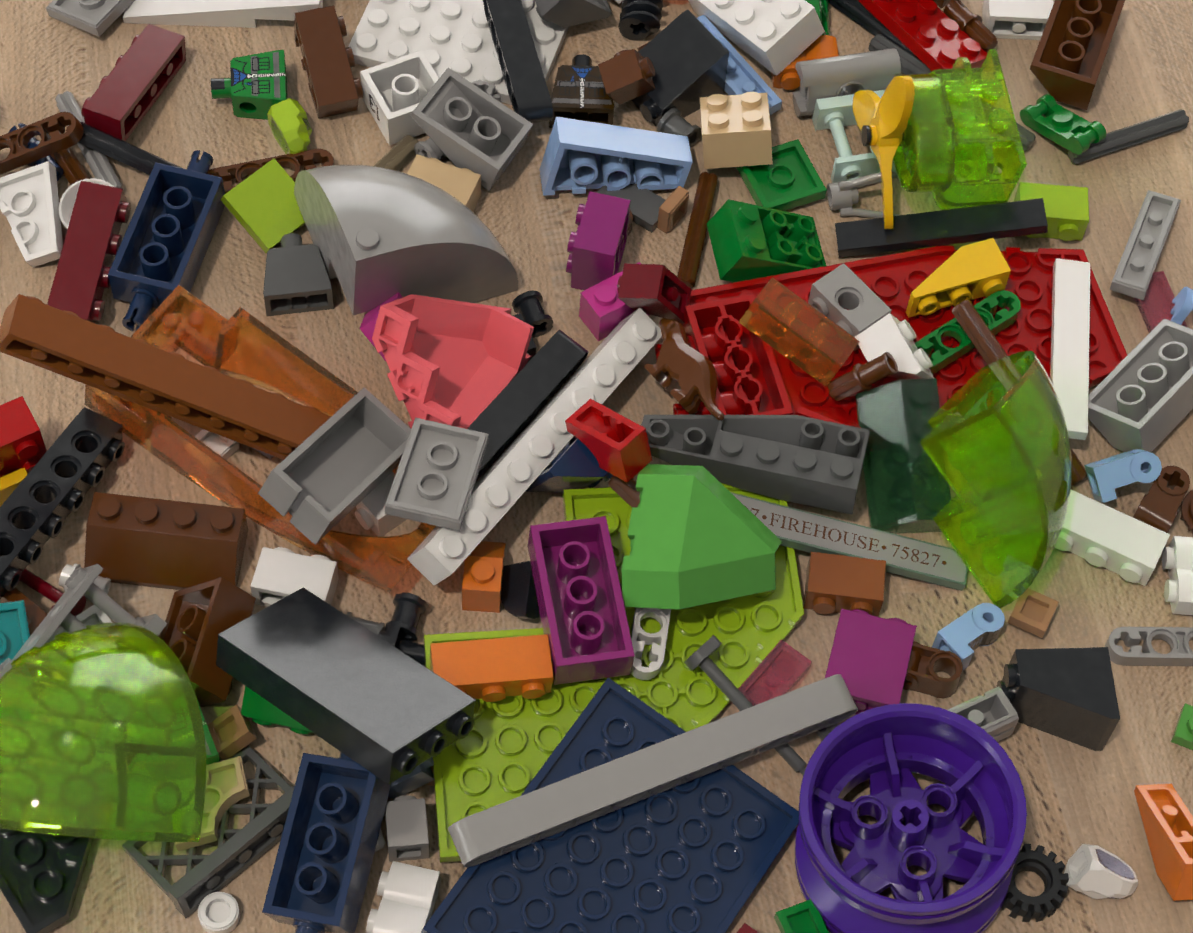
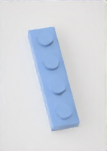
M705 15L698 17L697 19L729 51L724 91L728 95H739L746 92L767 93L769 114L772 115L781 110L782 100Z

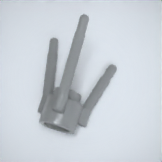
M881 172L849 181L828 183L827 198L830 210H839L840 217L883 218V212L852 208L853 204H858L859 202L857 188L881 182ZM892 172V179L896 178L898 172Z

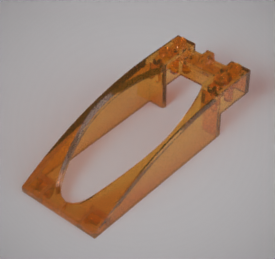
M180 285L173 290L131 336L133 339L145 340L151 346L166 352L175 353L181 348L204 366L214 367L220 373L227 376L247 380L252 384L282 394L306 406L315 407L320 412L329 416H333L358 393L240 307L227 320ZM85 385L84 405L94 412L123 425V433L191 482L230 507L244 508L247 518L312 555H323L331 559V561H336L338 569L391 593L411 568L412 564L407 558L436 527L435 525L421 522L419 527L411 533L389 537L357 535L330 530L315 545L290 523L293 516L289 512L282 516L258 494L262 488L260 484L172 421V417ZM396 467V468L393 470V472H394L395 474H396V472H397L398 467Z

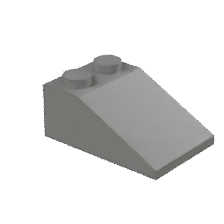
M450 68L445 70L411 114L416 123L456 167L467 168L474 173L480 174L481 186L488 191L491 190L524 146L533 126L531 122Z

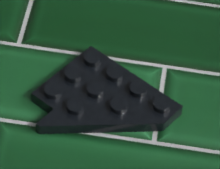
M59 746L0 780V890L26 933H48L69 920L115 770L110 759L79 776L63 749Z

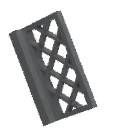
M249 745L231 758L241 756L244 764L249 760L256 767L255 779H247L249 789H253L252 804H233L225 812L221 819V827L217 831V838L219 839L218 848L210 855H196V846L189 848L188 855H168L170 840H174L169 810L185 802L195 792L198 785L122 845L124 851L173 901L176 909L185 919L198 909L201 901L207 895L219 892L281 841L295 786L291 787ZM277 788L283 793L274 803L259 804L261 789ZM230 814H250L249 823L242 829H228ZM149 840H162L160 856H143L138 849ZM152 865H159L158 871ZM166 865H187L186 874L171 885L165 879Z

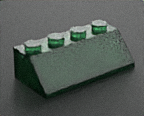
M936 378L900 379L868 391L857 393L855 397L858 424L861 428L870 430L863 463L870 528L893 534L943 532L954 518Z

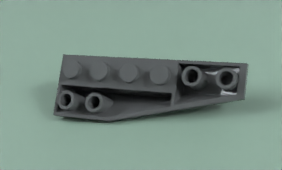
M644 415L641 426L646 428L651 455L672 465L703 466L719 482L779 500L853 514L870 433L868 429L800 415H724L722 421L717 420L713 415Z

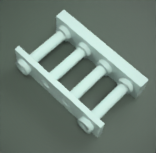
M946 82L914 85L915 96L910 117L925 115L930 126H935V128L945 127L940 113L944 111L949 93ZM885 90L873 92H875L881 98ZM854 94L816 99L812 118L815 131L830 129L839 155L834 160L831 174L832 183L849 181L880 172L878 160L872 149V153L852 154L844 126L857 125L853 114ZM909 120L907 127H911ZM949 137L935 138V144L918 146L916 140L902 141L904 148L897 149L892 163V172L896 171L898 174L935 168L949 169L956 165H962L968 145L966 139L950 141Z

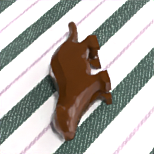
M660 319L662 345L658 360L655 364L647 363L643 367L665 390L674 379L677 381L681 390L673 388L669 393L690 415H695L699 411L700 403L703 402L707 410L717 420L722 421L724 414L718 409L715 401L718 382L712 361L689 345L685 329L680 322L675 319Z

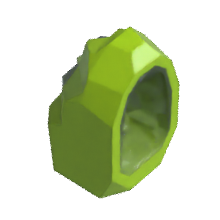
M289 98L272 105L267 113L268 124L282 150L286 154H297L307 151L312 129L308 122L307 114L300 103Z

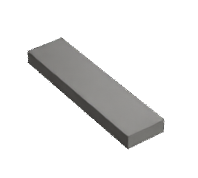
M1148 190L1113 277L1110 290L1144 300L1179 209L1180 199Z

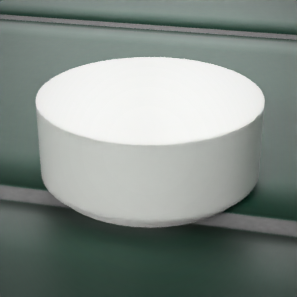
M214 892L207 895L201 901L198 907V918L202 928L207 933H230L239 923L240 910L236 899L232 895L225 892Z

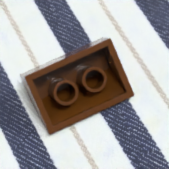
M222 577L174 592L165 620L167 625L162 630L142 694L147 697L172 702L186 693L194 691L200 707L226 701L232 689L233 677L216 666L218 634L252 616L256 598Z

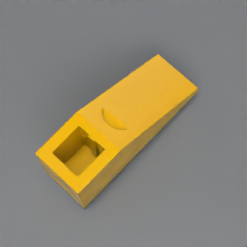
M994 238L961 246L911 292L906 309L908 318L920 314L924 316L930 315L938 309L952 305L956 306L964 300L970 301L984 296L988 297L997 291L1005 290L1011 270Z

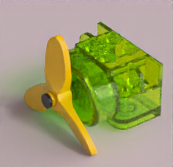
M997 49L989 50L981 68H971L967 57H959L956 59L952 69H938L929 74L895 76L881 98L871 90H859L854 94L853 114L861 131L863 146H871L880 167L884 229H893V161L898 180L903 189L909 193L932 192L936 205L942 210L1008 202L1027 165ZM998 167L1002 170V173L1000 174L998 171Z

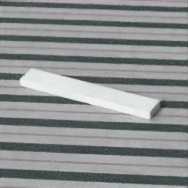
M1056 258L1053 264L1049 404L1050 436L1085 440L1088 434L1089 262Z

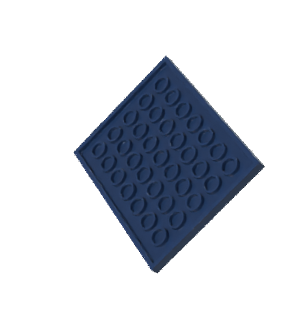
M608 677L522 795L685 733V731ZM729 765L486 862L468 867L425 924L421 933H725L798 825L799 811L734 765Z

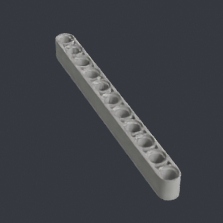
M836 674L465 817L449 826L448 831L464 868L472 867L841 722L854 715L858 708L842 675Z

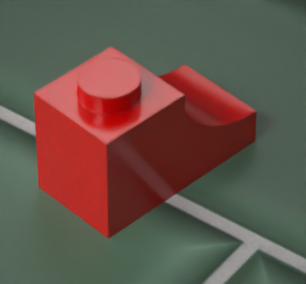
M589 399L565 420L567 431L587 446L597 459L599 467L626 483L652 461L646 428L592 399Z

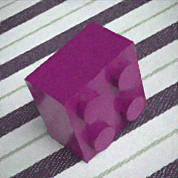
M589 191L586 205L579 204L575 222L578 225L577 231L571 232L567 252L570 254L566 272L571 273V288L586 290L619 272L627 243L631 200Z

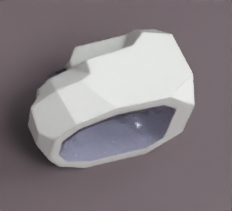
M1082 844L1068 859L1064 874L1068 873L1069 881L1067 885L1070 888L1094 899L1108 897L1113 899L1125 898L1132 895L1138 886V879L1133 869L1118 856L1098 845Z

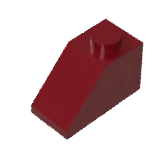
M624 263L623 273L617 284L618 298L633 310L641 308L646 314L675 319L680 323H685L684 310L685 306H688L692 291L690 287L664 265Z

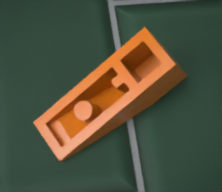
M1172 783L1136 785L1134 793L1156 873L1173 901L1193 900V816Z

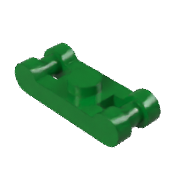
M1049 94L1040 97L1036 101V105H1028L1020 111V118L1027 127L1077 155H1081L1089 149L1091 143L1096 144L1107 135L1105 127L1100 122L1094 121L1091 123L1058 105L1053 96Z

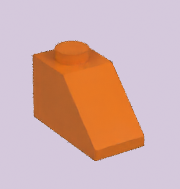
M481 541L465 559L462 582V610L500 613L506 543Z

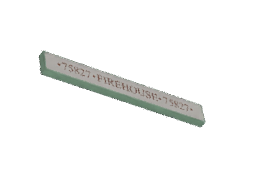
M732 493L782 541V546L810 553L812 551L886 561L885 572L960 591L966 586L970 554L968 552Z

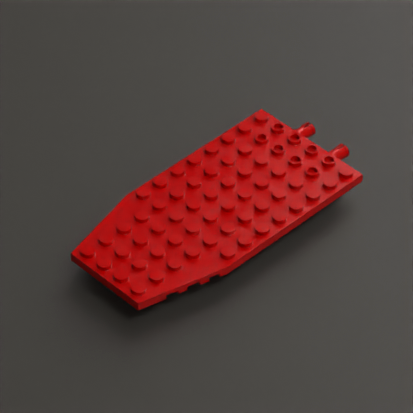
M941 245L844 263L892 310L891 314L899 321L905 319L911 325L917 335L913 340L914 343L955 318L952 313L954 305L938 309L936 312L926 316L920 314L908 318L906 314L911 292L957 251L954 250V246ZM1006 247L1005 251H1001L1011 272L1005 290L1017 295L1021 307L1016 321L994 336L1043 408H1047L1050 404L1053 264L1056 258L1088 262V259L1083 249L1039 248L1038 252L1020 251L1018 247ZM843 263L695 289L691 291L689 305L685 306V323L681 324L685 329L689 345L709 358L714 365L718 382L715 401L716 406L724 415H795L799 406L842 407L861 428L870 430L866 453L1003 427L1024 418L977 348L972 349L933 374L935 381L931 384L888 376L872 384V388L868 391L862 389L840 401L832 398L829 394L828 383L852 371L854 365L858 363L864 365L867 363L860 348L854 351L847 343L841 342L836 337L833 329L823 319L817 318L808 305L812 284ZM1091 266L1089 388L1100 384L1127 356ZM984 296L970 301L974 306L987 297ZM998 306L993 317L995 318V315L998 311L1002 309H1007L1009 311L1010 308H1008L1007 306L1005 308H1001ZM945 336L941 339L943 345L949 348H956L960 345L958 340L951 336ZM655 344L656 360H658L662 344ZM701 402L699 411L695 415L712 414L707 410L704 403ZM680 403L673 404V415H690Z

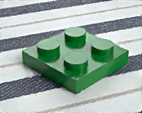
M799 139L772 147L773 164L736 167L758 206L786 211L826 197L827 189Z

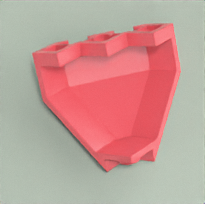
M410 294L380 306L372 341L377 352H382L391 371L387 373L398 401L403 400L412 420L408 422L411 429L415 417L467 429L525 367L532 357L527 354L534 327L510 315L511 308Z

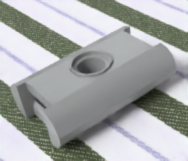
M891 48L797 62L795 68L801 81L800 90L793 92L795 113L798 117L813 115L816 99L855 94L859 90H886L894 74L901 73V62L897 49Z

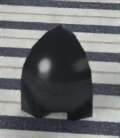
M530 561L505 565L503 567L501 601L506 611L522 619L541 617Z

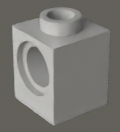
M405 795L396 797L393 801H387L385 814L389 862L429 858L425 798L417 799L414 796Z

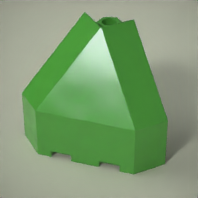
M648 464L638 473L636 489L640 491V503L638 508L632 507L627 534L631 541V551L629 556H624L621 569L622 597L625 607L680 610L776 590L775 552L782 541L703 466Z

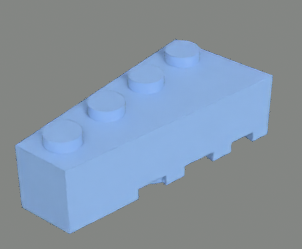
M556 116L539 169L543 196L555 195V191L572 190V194H586V189H598L602 186H606L607 191H616L625 188L629 184H637L638 189H676L678 186L684 187L693 161L688 136Z

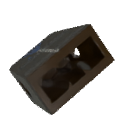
M576 55L572 59V65L558 67L551 96L553 119L549 120V128H553L556 116L613 125L614 102L606 94L599 67L592 66V59L587 55Z

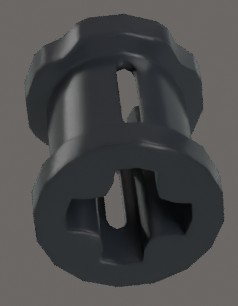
M534 290L520 294L512 302L514 312L517 314L521 313L524 321L534 327L532 338L542 336L553 328L552 317L546 315L542 306L543 297L540 292Z

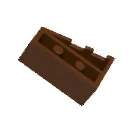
M334 5L295 13L294 40L296 47L300 46L303 57L301 63L303 70L307 72L308 87L318 119L358 111V100L363 98L360 79H353L351 67H355L351 47L345 48L343 36H347L343 16L337 17Z

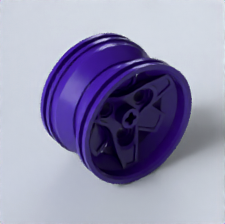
M900 703L872 708L847 719L832 730L818 745L805 769L800 790L799 823L795 841V868L801 892L806 901L811 899L819 911L827 930L831 933H983L996 918L1004 903L1011 882L1013 866L1020 852L1026 829V798L1022 782L1012 760L999 743L974 722L954 712L931 705ZM911 772L930 776L945 784L934 783L922 790ZM869 779L870 795L860 796L854 802L842 800L854 787ZM930 804H940L947 811L937 813L929 809L928 806ZM974 814L981 829L983 844L962 830ZM864 815H870L876 818L878 822L871 825L865 824L859 818ZM832 843L851 850L841 865L836 858ZM912 865H918L923 867L927 873L924 875H914L907 868ZM943 877L966 883L955 893L943 898ZM890 887L894 899L879 895V893Z

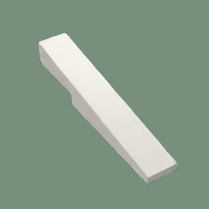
M135 0L124 11L123 20L124 23L256 28L257 19L294 21L295 13L322 8L323 0Z

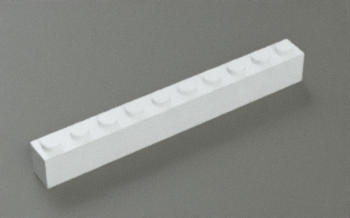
M638 308L623 319L477 480L460 531L436 526L407 558L433 585L438 584L456 571L574 437V435L567 431L565 420L589 399L603 404L662 337L661 329L641 308Z

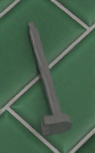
M713 635L684 663L691 671L699 666L739 711L752 707L753 705L709 658L722 644ZM788 743L774 748L796 773L799 771L804 775L806 763Z

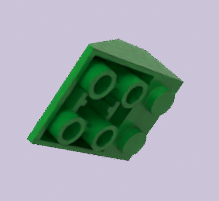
M728 199L706 223L720 280L740 282L826 266L813 217Z

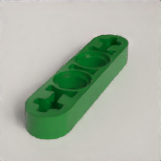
M1000 290L980 301L974 307L993 335H996L1016 321L1021 303L1014 293ZM998 306L1001 308H1005L1006 306L1010 308L1009 311L1007 309H1002L998 311L995 315V318L993 317ZM953 318L915 342L918 349L922 348L928 356L931 355L930 360L933 366L929 370L932 375L976 348L956 318ZM945 336H951L957 339L960 345L956 348H949L943 345L941 339Z

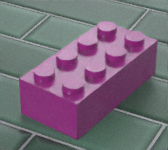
M606 516L530 525L527 547L543 632L548 634L554 677L553 685L630 675L635 655Z

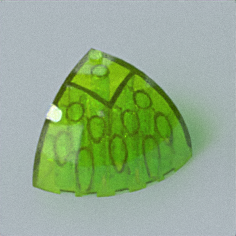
M1033 351L1018 352L981 368L928 420L933 430L920 442L923 449L956 493V496L933 520L993 604L999 608L1012 603L1020 597L1044 568L1057 544L1070 500L1072 456L1066 421L1054 386Z
M130 623L86 625L87 628L71 633L62 632L56 635L54 640L40 648H31L11 663L12 668L0 679L1 829L112 840L200 842L206 790V746L202 717L195 692L183 665L161 638L141 626Z

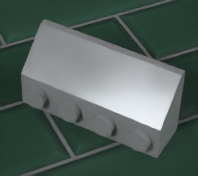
M1163 319L1089 394L1088 419L1114 448L1123 452L1133 449L1152 452L1193 409V329Z

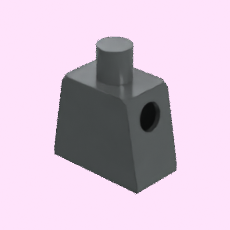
M289 233L281 238V248H272L267 251L263 290L266 316L334 309L332 287L319 248L314 244L303 245L302 237L299 234Z

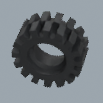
M1031 844L1023 845L1013 866L1011 882L1001 907L1003 911L1008 908L1011 911L1009 916L1014 919L1017 915L1023 916L1022 922H1030L1031 918H1035L1036 922L1043 921L1045 916H1052L1064 900L1069 887L1066 886L1069 881L1068 873H1062L1065 868L1064 863L1060 861L1056 864L1054 860L1057 855L1053 851L1048 856L1044 855L1045 847L1040 845L1037 846L1035 851L1031 850ZM1022 871L1035 872L1044 882V892L1035 897L1023 894L1016 887L1015 876Z

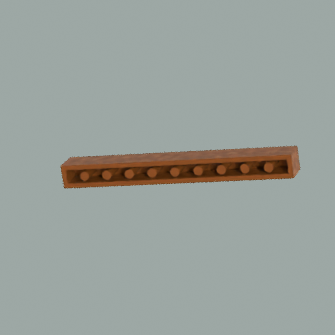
M18 294L5 309L0 327V352L283 460L332 417L320 412L315 407L304 406L288 400L282 394L271 393L255 387L247 380L235 379L222 374L214 367L199 365L185 359L184 356L178 353L166 352L151 346L145 340L133 339L115 332L113 328L107 325H98L82 319L74 312L62 311L44 304L36 297Z

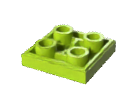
M275 158L221 198L222 203L265 253L281 243V238L284 235L294 233L305 224L294 195L295 182Z

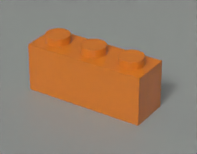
M548 634L430 644V670L473 699L497 702L508 696L522 695L526 699H535L542 697L545 693H551L554 677Z

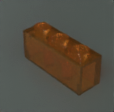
M773 277L739 321L741 325L824 386L829 384L860 342Z

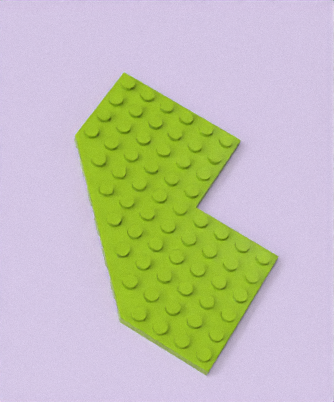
M721 483L732 493L788 507L787 501ZM610 487L563 490L565 521L606 516L622 592L621 569L624 556H629L631 551V541L627 534L632 507ZM780 545L775 552L776 590L680 610L671 609L664 661L660 672L655 678L641 680L635 678L630 673V675L610 677V679L685 732L713 722L730 703V700L699 666L691 671L684 662L714 635L722 644L709 658L739 691L744 687L803 618L804 608L794 548ZM625 607L631 635L635 607ZM647 617L640 621L641 628L647 633H657L661 630L660 623L654 618ZM543 628L424 635L425 666L430 670L431 643L544 635ZM644 644V650L640 658L641 666L649 667L651 662L649 661V654L652 645ZM607 678L559 685L552 684L551 693H545L542 697L535 699H526L522 695L508 696L497 702L475 699L474 726L471 732L465 738L458 739L443 749L439 755L433 757L440 863L461 861L448 831L449 826L465 817L521 796Z

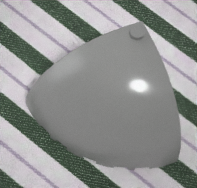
M367 165L322 166L302 170L297 174L294 195L313 244L319 248L329 280L338 278L353 316L371 311L398 292L402 297L414 294L476 303L518 291L517 273L504 248L492 231L468 207L441 188L403 172Z

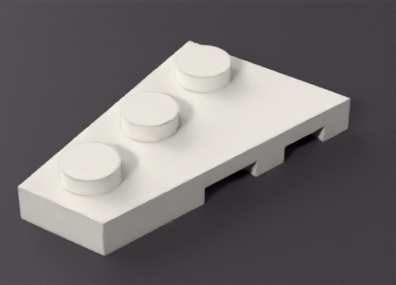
M47 161L0 177V210L6 216L12 228L11 232L25 261L32 267H36L60 259L63 239L61 218L59 216L56 167Z

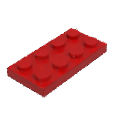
M858 0L942 81H947L983 68L991 57L981 48L977 41L969 37L964 31H961L958 23L950 19L939 9L933 0Z

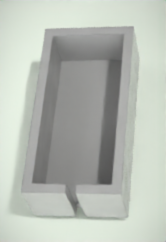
M364 387L271 471L258 494L282 516L289 512L293 516L290 523L316 545L399 466L411 428Z

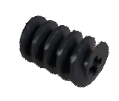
M623 0L620 22L618 24L619 32L625 38L636 41L643 40L648 35L658 32L661 26L663 0Z

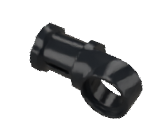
M403 592L395 595L393 604L396 607L392 620L387 622L385 629L380 630L378 634L380 638L397 649L403 639L409 642L417 641L419 632L416 628L419 618L427 609V602L411 593Z

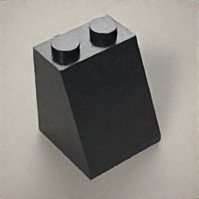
M689 10L682 12L639 51L644 58L648 57L654 66L655 76L652 77L655 89L632 99V101L640 109L643 117L648 122H652L656 127L663 115L672 108L679 109L682 114L681 116L685 118L700 109V97H709L714 94L724 95L729 51Z
M1108 647L1015 649L1010 663L1004 666L1003 679L997 682V687L1002 688L1016 710L1019 723L1094 751H1103L1120 720Z

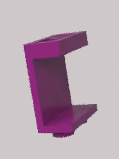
M841 609L825 678L836 674L842 675L858 708L855 714L884 705L900 704L916 625L908 624L899 618L885 619L872 616L868 612L859 609L851 611Z

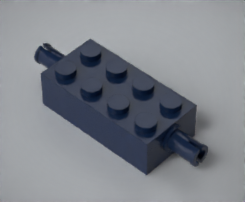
M200 150L194 151L187 169L155 162L109 270L108 278L113 298L131 303L126 316L122 320L123 326L130 331L134 330L136 324H138L136 332L140 333L145 330V325L152 308L182 314L225 207L221 201V198L225 195L223 178L208 174L214 159L205 151H203L200 160L198 159Z
M340 752L339 758L303 753L262 913L278 923L292 925L296 928L295 933H325V931L355 933L391 784L388 785L342 752Z

